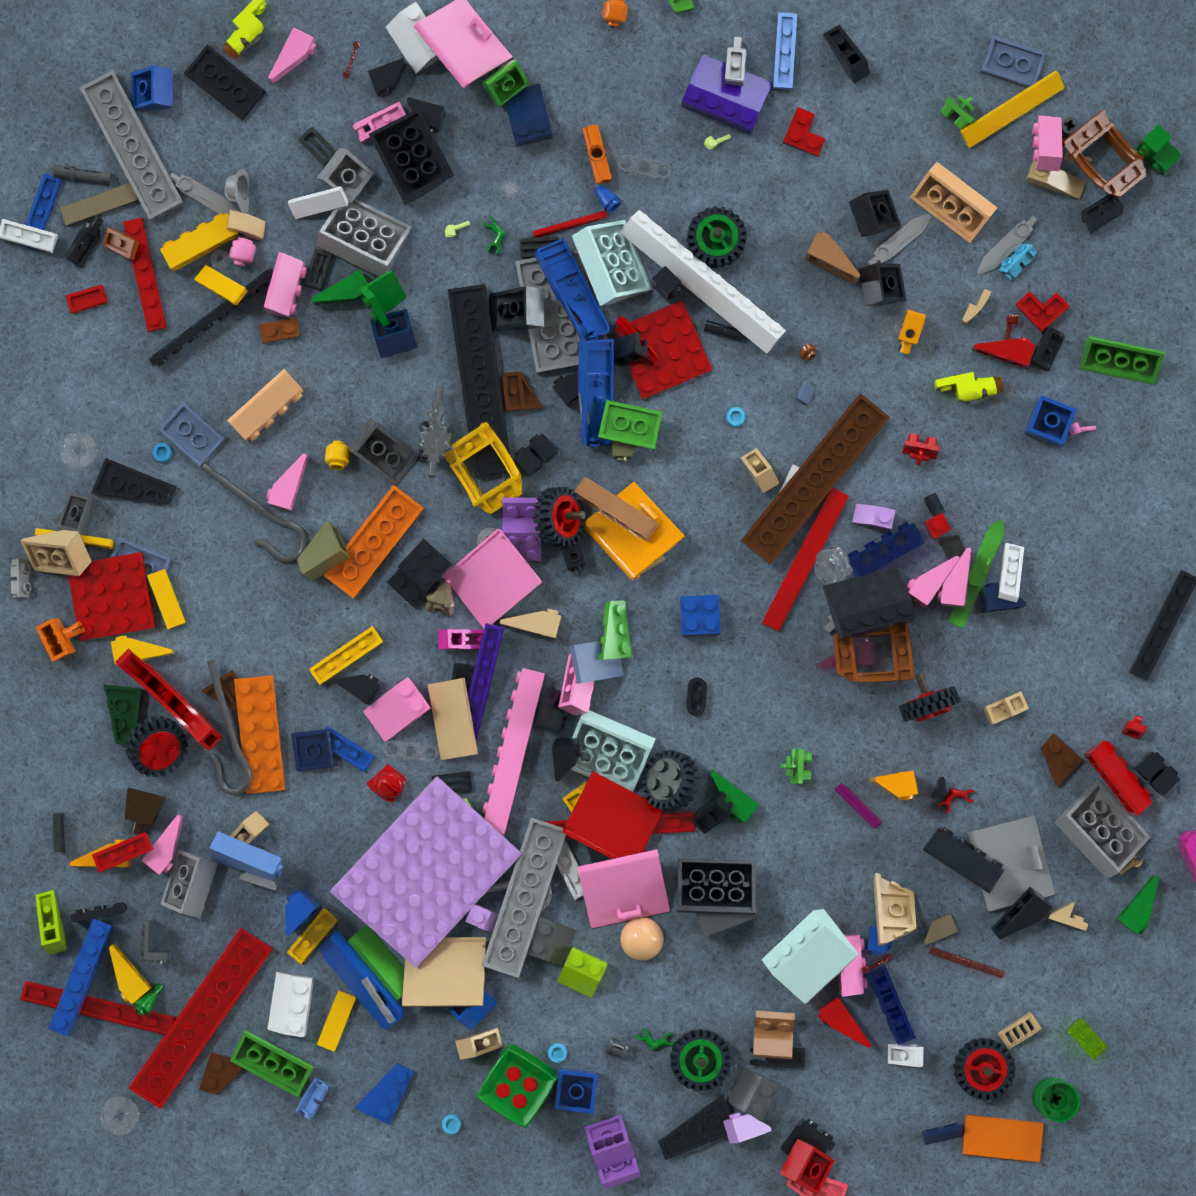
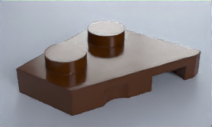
M521 371L502 373L505 412L542 409L541 402L536 398L533 389L528 385Z
M231 670L220 678L227 707L238 713L234 679L239 678ZM213 683L201 690L204 694L218 701Z
M1052 734L1040 748L1057 787L1083 760L1055 734Z
M211 1051L199 1089L218 1095L243 1068L231 1062V1057Z

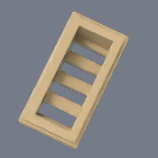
M1028 1012L997 1034L1009 1050L1042 1028L1032 1013ZM1029 1020V1022L1033 1026L1031 1030L1025 1021ZM1022 1024L1027 1032L1024 1034L1018 1025ZM1013 1028H1015L1018 1034L1020 1035L1019 1038H1017L1013 1033ZM1008 1032L1014 1041L1010 1042L1005 1033Z

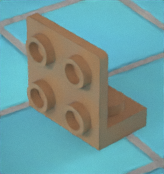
M756 1011L753 1056L792 1059L795 1013Z

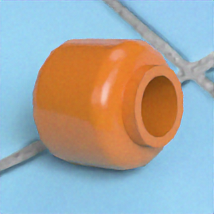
M624 0L605 1L602 18L608 21V25L619 27V23L626 22L628 5L624 3Z

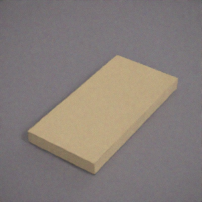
M465 678L428 684L440 759L445 760L478 754Z

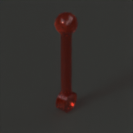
M358 41L353 43L354 49L346 71L343 72L345 79L350 77V68L356 51L360 48V42Z
M887 954L885 958L863 967V973L869 972L870 969L886 961H892L894 956Z

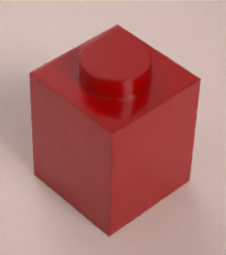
M943 513L923 523L932 540L951 530Z

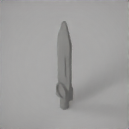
M174 173L170 174L171 180L176 183L175 187L179 191L219 214L227 213L228 215L230 210L237 211L228 199L192 178L182 174L180 177Z
M923 215L909 221L876 249L872 254L874 257L867 262L868 265L889 261L924 232L931 215Z
M1032 216L1027 222L1023 220L1021 223H1018L983 257L977 274L981 275L998 267L1030 236V233L1033 231L1032 226L1038 220Z

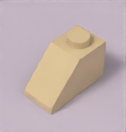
M757 448L740 457L762 493L780 484L772 467Z
M255 811L231 834V837L251 844L268 827L269 823Z
M498 1028L455 1041L460 1060L476 1057L503 1047Z

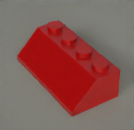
M1101 740L1084 755L1131 816H1139L1152 803L1150 799L1151 794L1145 787L1142 788L1138 782L1140 780L1136 774L1129 772L1126 768L1128 766L1126 761L1121 756L1118 757L1114 751L1116 749L1110 741Z

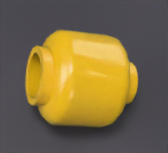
M333 441L332 444L326 446L325 463L332 470H343L349 464L350 450L342 441Z

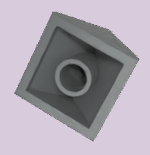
M69 492L58 528L77 531L80 535L86 536L98 500Z

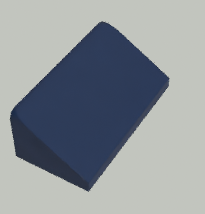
M954 1123L924 1130L922 1135L925 1145L962 1137L963 1130L960 1123Z

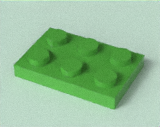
M606 400L598 438L655 450L663 412Z

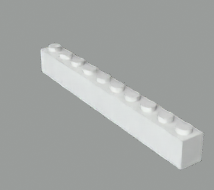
M640 210L629 219L621 231L624 237L662 268L666 266L681 281V284L766 354L786 332L778 323L767 316L764 311L755 306L748 298L738 292L735 287L727 283L720 275L716 274Z

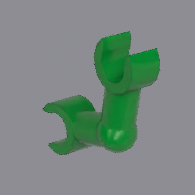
M489 215L493 221L492 224L487 225L484 221L483 224L486 228H490L496 234L494 242L488 246V252L495 246L498 248L496 255H499L505 231L496 224L494 217Z
M643 1027L642 1029L646 1033L645 1036L639 1037L636 1034L639 1040H643L654 1051L667 1044L674 1045L676 1041L671 1043L667 1041V1037L673 1034L671 1032L657 1041H654Z

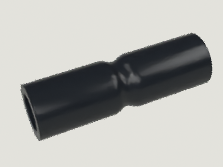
M709 320L706 321L705 332L741 341L742 333L736 328Z

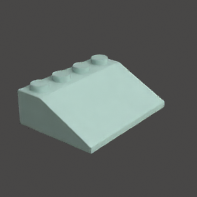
M625 220L587 226L572 235L600 306L613 304L653 290L636 246L621 234L626 225Z
M588 710V713L582 714L572 737L579 739V745L582 746V757H579L576 765L571 770L590 777L592 771L633 792L653 747L655 738Z
M824 909L813 910L762 961L775 978L804 1004H807L859 954Z

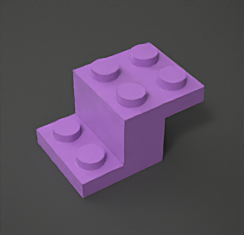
M503 497V533L525 561H541V538L538 536L541 531L535 530L538 523L533 522V519H537V515H533V511L537 510L534 504L539 501L537 498Z
M622 1115L585 1127L591 1153L604 1189L641 1177Z

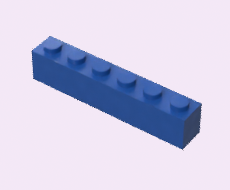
M93 919L48 1029L65 1036H71L114 931V926Z

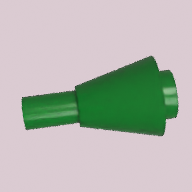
M158 983L151 992L133 1003L135 1006L134 1010L139 1015H149L157 996L164 989L163 985Z

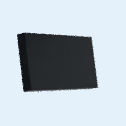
M208 44L183 73L242 121L266 93L263 88Z

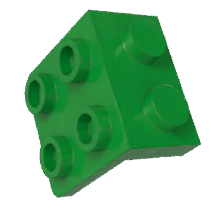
M392 270L360 289L364 297L362 299L367 309L371 310V313H369L375 323L379 322L382 327L389 324L384 313L406 299V294Z

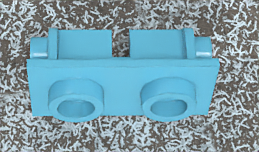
M1027 243L1020 244L1015 249V253L1002 262V267L999 271L1006 273L1005 277L1008 280L1015 279L1023 270L1019 265L1020 263L1026 267L1035 258L1036 251L1032 248L1033 245Z

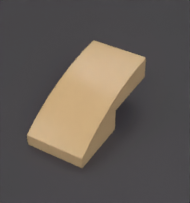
M230 210L227 230L244 233V237L263 241L266 222L252 215Z
M984 289L977 305L975 306L971 303L968 305L961 324L965 325L979 313L988 300L991 291Z
M1020 691L985 706L983 709L990 725H993L1028 710L1029 707Z

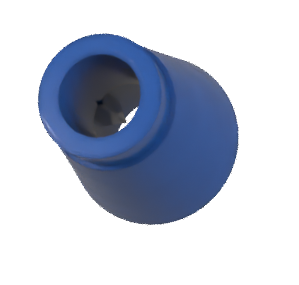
M602 184L594 190L605 211L612 213L620 206L619 197Z

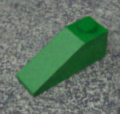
M359 269L314 296L311 300L314 305L362 301L364 297L360 289L366 286L368 282Z
M711 770L710 775L719 793L723 791L726 794L724 802L728 804L732 801L733 807L730 810L732 815L730 817L738 823L741 821L745 823L759 804L714 770Z
M1152 875L1116 918L1133 934H1142L1148 927L1147 922L1150 920L1159 881L1157 875Z

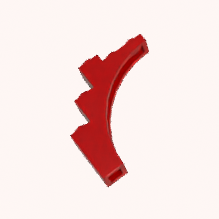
M129 648L115 661L122 670L162 704L195 740L208 751L223 738L206 717L193 707L177 689L169 684L159 671L142 660Z

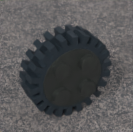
M664 750L662 754L657 753L655 755L656 758L652 757L650 759L652 765H646L645 768L649 769L648 773L643 772V776L647 778L642 780V784L646 785V787L642 788V792L647 793L644 795L645 799L649 800L648 803L657 809L668 812L683 810L682 806L687 807L689 805L687 801H693L694 798L691 794H697L694 786H699V782L695 781V779L700 778V775L695 772L699 769L698 766L694 765L695 761L690 756L673 750Z

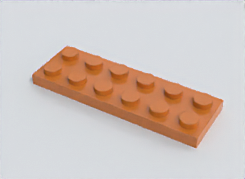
M393 485L346 545L350 558L326 572L323 576L355 599L424 508Z
M273 675L234 679L241 748L252 771L251 784L246 790V794L285 790Z

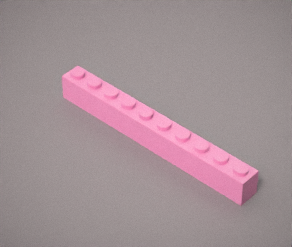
M522 668V672L518 671L515 682L519 684L517 690L512 692L511 701L514 703L512 709H508L506 720H509L507 728H503L501 736L504 739L503 747L499 746L496 757L500 758L498 765L494 764L492 776H495L494 782L489 784L487 795H490L489 802L484 803L482 811L485 814L484 819L503 836H505L545 678V673Z

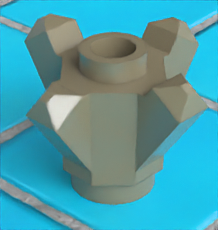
M437 583L434 590L426 596L428 600L425 605L428 612H444L446 616H452L454 614L453 606H455L452 597V587L446 583Z

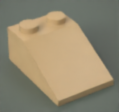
M61 530L21 540V544L34 571L80 576L92 562L77 531Z

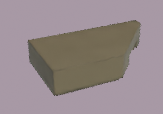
M948 914L931 922L923 942L924 945L958 932L952 915Z

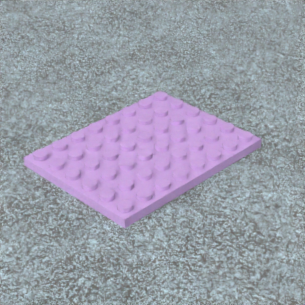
M436 776L330 892L416 968L522 853Z

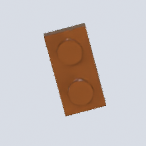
M107 227L103 246L128 259H134L139 241L114 228Z
M297 317L259 324L262 343L300 337Z

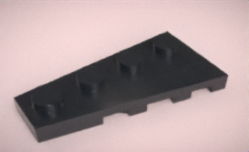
M105 458L91 494L170 504L177 486Z
M723 1094L658 1141L665 1160L727 1136L723 1121L730 1119L729 1115L731 1113Z

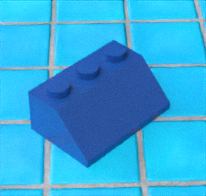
M306 889L294 891L287 898L289 902L285 905V933L288 936L294 934L322 906Z

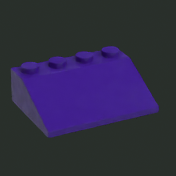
M703 54L684 94L681 106L752 134L773 82L745 71L743 86L724 84L726 63Z

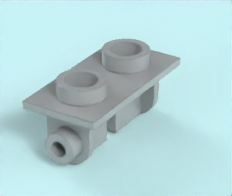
M12 560L10 564L11 577H17V581H11V594L13 598H30L31 585L29 583V573L31 567L29 560Z

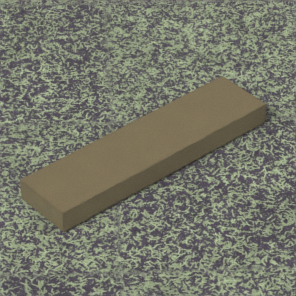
M127 183L63 206L60 210L66 226H70L90 219L93 215L98 216L137 202L138 198L131 184Z

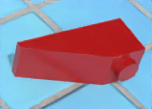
M1021 337V339L978 343L973 346L972 351L1026 369L1029 366L1036 344L1031 343L1032 340Z
M837 996L818 1009L820 1012L818 1017L824 1025L828 1023L833 1029L868 1048L872 1046Z

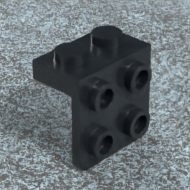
M802 1117L781 1145V1150L789 1156L792 1147L797 1139L826 1153L828 1149L831 1150L834 1147L835 1143L832 1140L834 1137L825 1130L823 1133L818 1130V1125L810 1118L805 1120Z

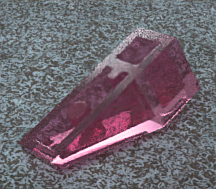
M869 638L857 639V642L853 643L856 666L875 665L874 641L869 642ZM835 654L817 663L816 668L836 667Z

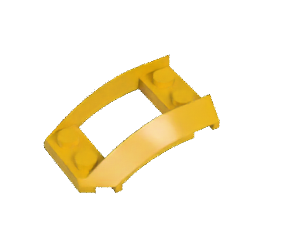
M487 422L481 423L475 430L453 444H449L454 449L445 453L447 456L445 459L464 486L474 507L477 506L484 509L485 512L492 514L503 507V497L517 498L522 495L521 474L507 449ZM491 444L511 477L483 495L463 461Z

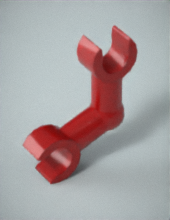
M951 788L944 801L938 803L937 809L942 804H946L947 810L945 814L948 813L954 797L964 798L968 802H973L974 800L967 798V794L969 792L975 793V791Z

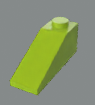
M54 890L36 894L41 946L48 955L67 951L65 932Z

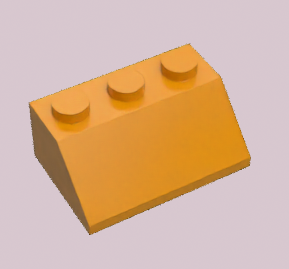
M904 771L870 778V782L892 797H898V800L914 799L913 795L918 794L914 771Z

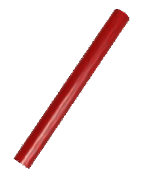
M601 211L532 232L534 238L607 218L606 211Z

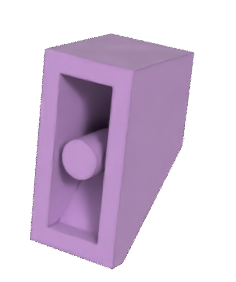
M856 504L852 523L890 531L896 510L873 505Z
M475 904L471 908L465 922L493 933L499 914Z
M740 1112L729 1115L730 1119L723 1121L730 1144L739 1143L772 1131L771 1127L749 1114L741 1115Z

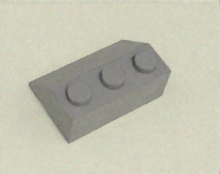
M178 849L160 905L184 915L200 918L218 862Z

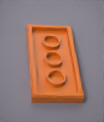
M965 1114L962 1154L1040 1162L1044 1123Z

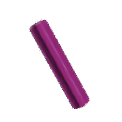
M840 783L835 788V791L872 828L875 829L881 824V821L843 783Z

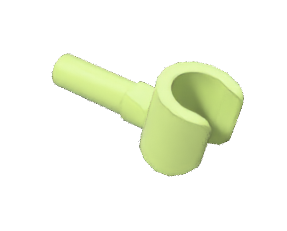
M728 134L716 140L709 136L705 139L704 145L707 149L711 150L721 142L731 139V136Z
M470 222L448 225L445 228V236H456L455 230L469 226Z

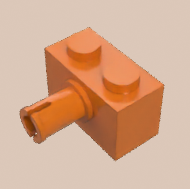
M53 618L35 627L52 662L62 660L76 652L71 638L85 632L84 627L79 628L83 626L81 622L78 621L64 628L60 618Z

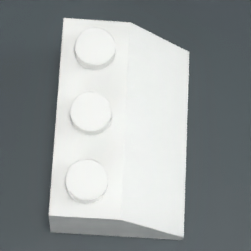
M417 2L399 12L386 26L389 34L415 74L440 60L413 28L417 22L426 18Z
M276 972L267 1030L291 1036H306L314 977Z

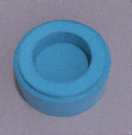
M159 443L154 446L152 454L157 461L167 462L172 456V449L165 443Z

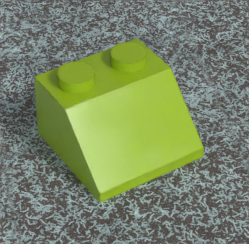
M572 947L557 982L592 998L608 963L576 947Z

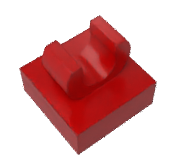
M1135 715L1132 721L1128 720L1123 726L1121 734L1140 740L1147 726L1141 725L1143 717Z

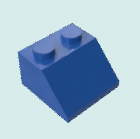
M153 65L131 73V104L134 110H163L172 107V69Z
M484 988L483 1006L447 1008L460 1023L469 1030H472L498 1002Z

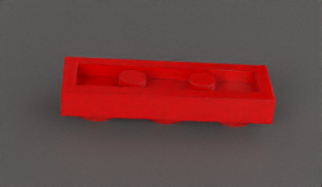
M144 832L94 853L92 857L100 873L154 850L147 832Z

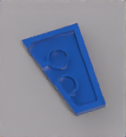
M396 1063L355 1106V1109L389 1125L413 1076L414 1070Z

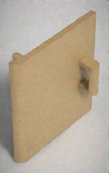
M445 937L416 968L405 959L402 1007L483 1006L485 967L482 966L486 954V937Z

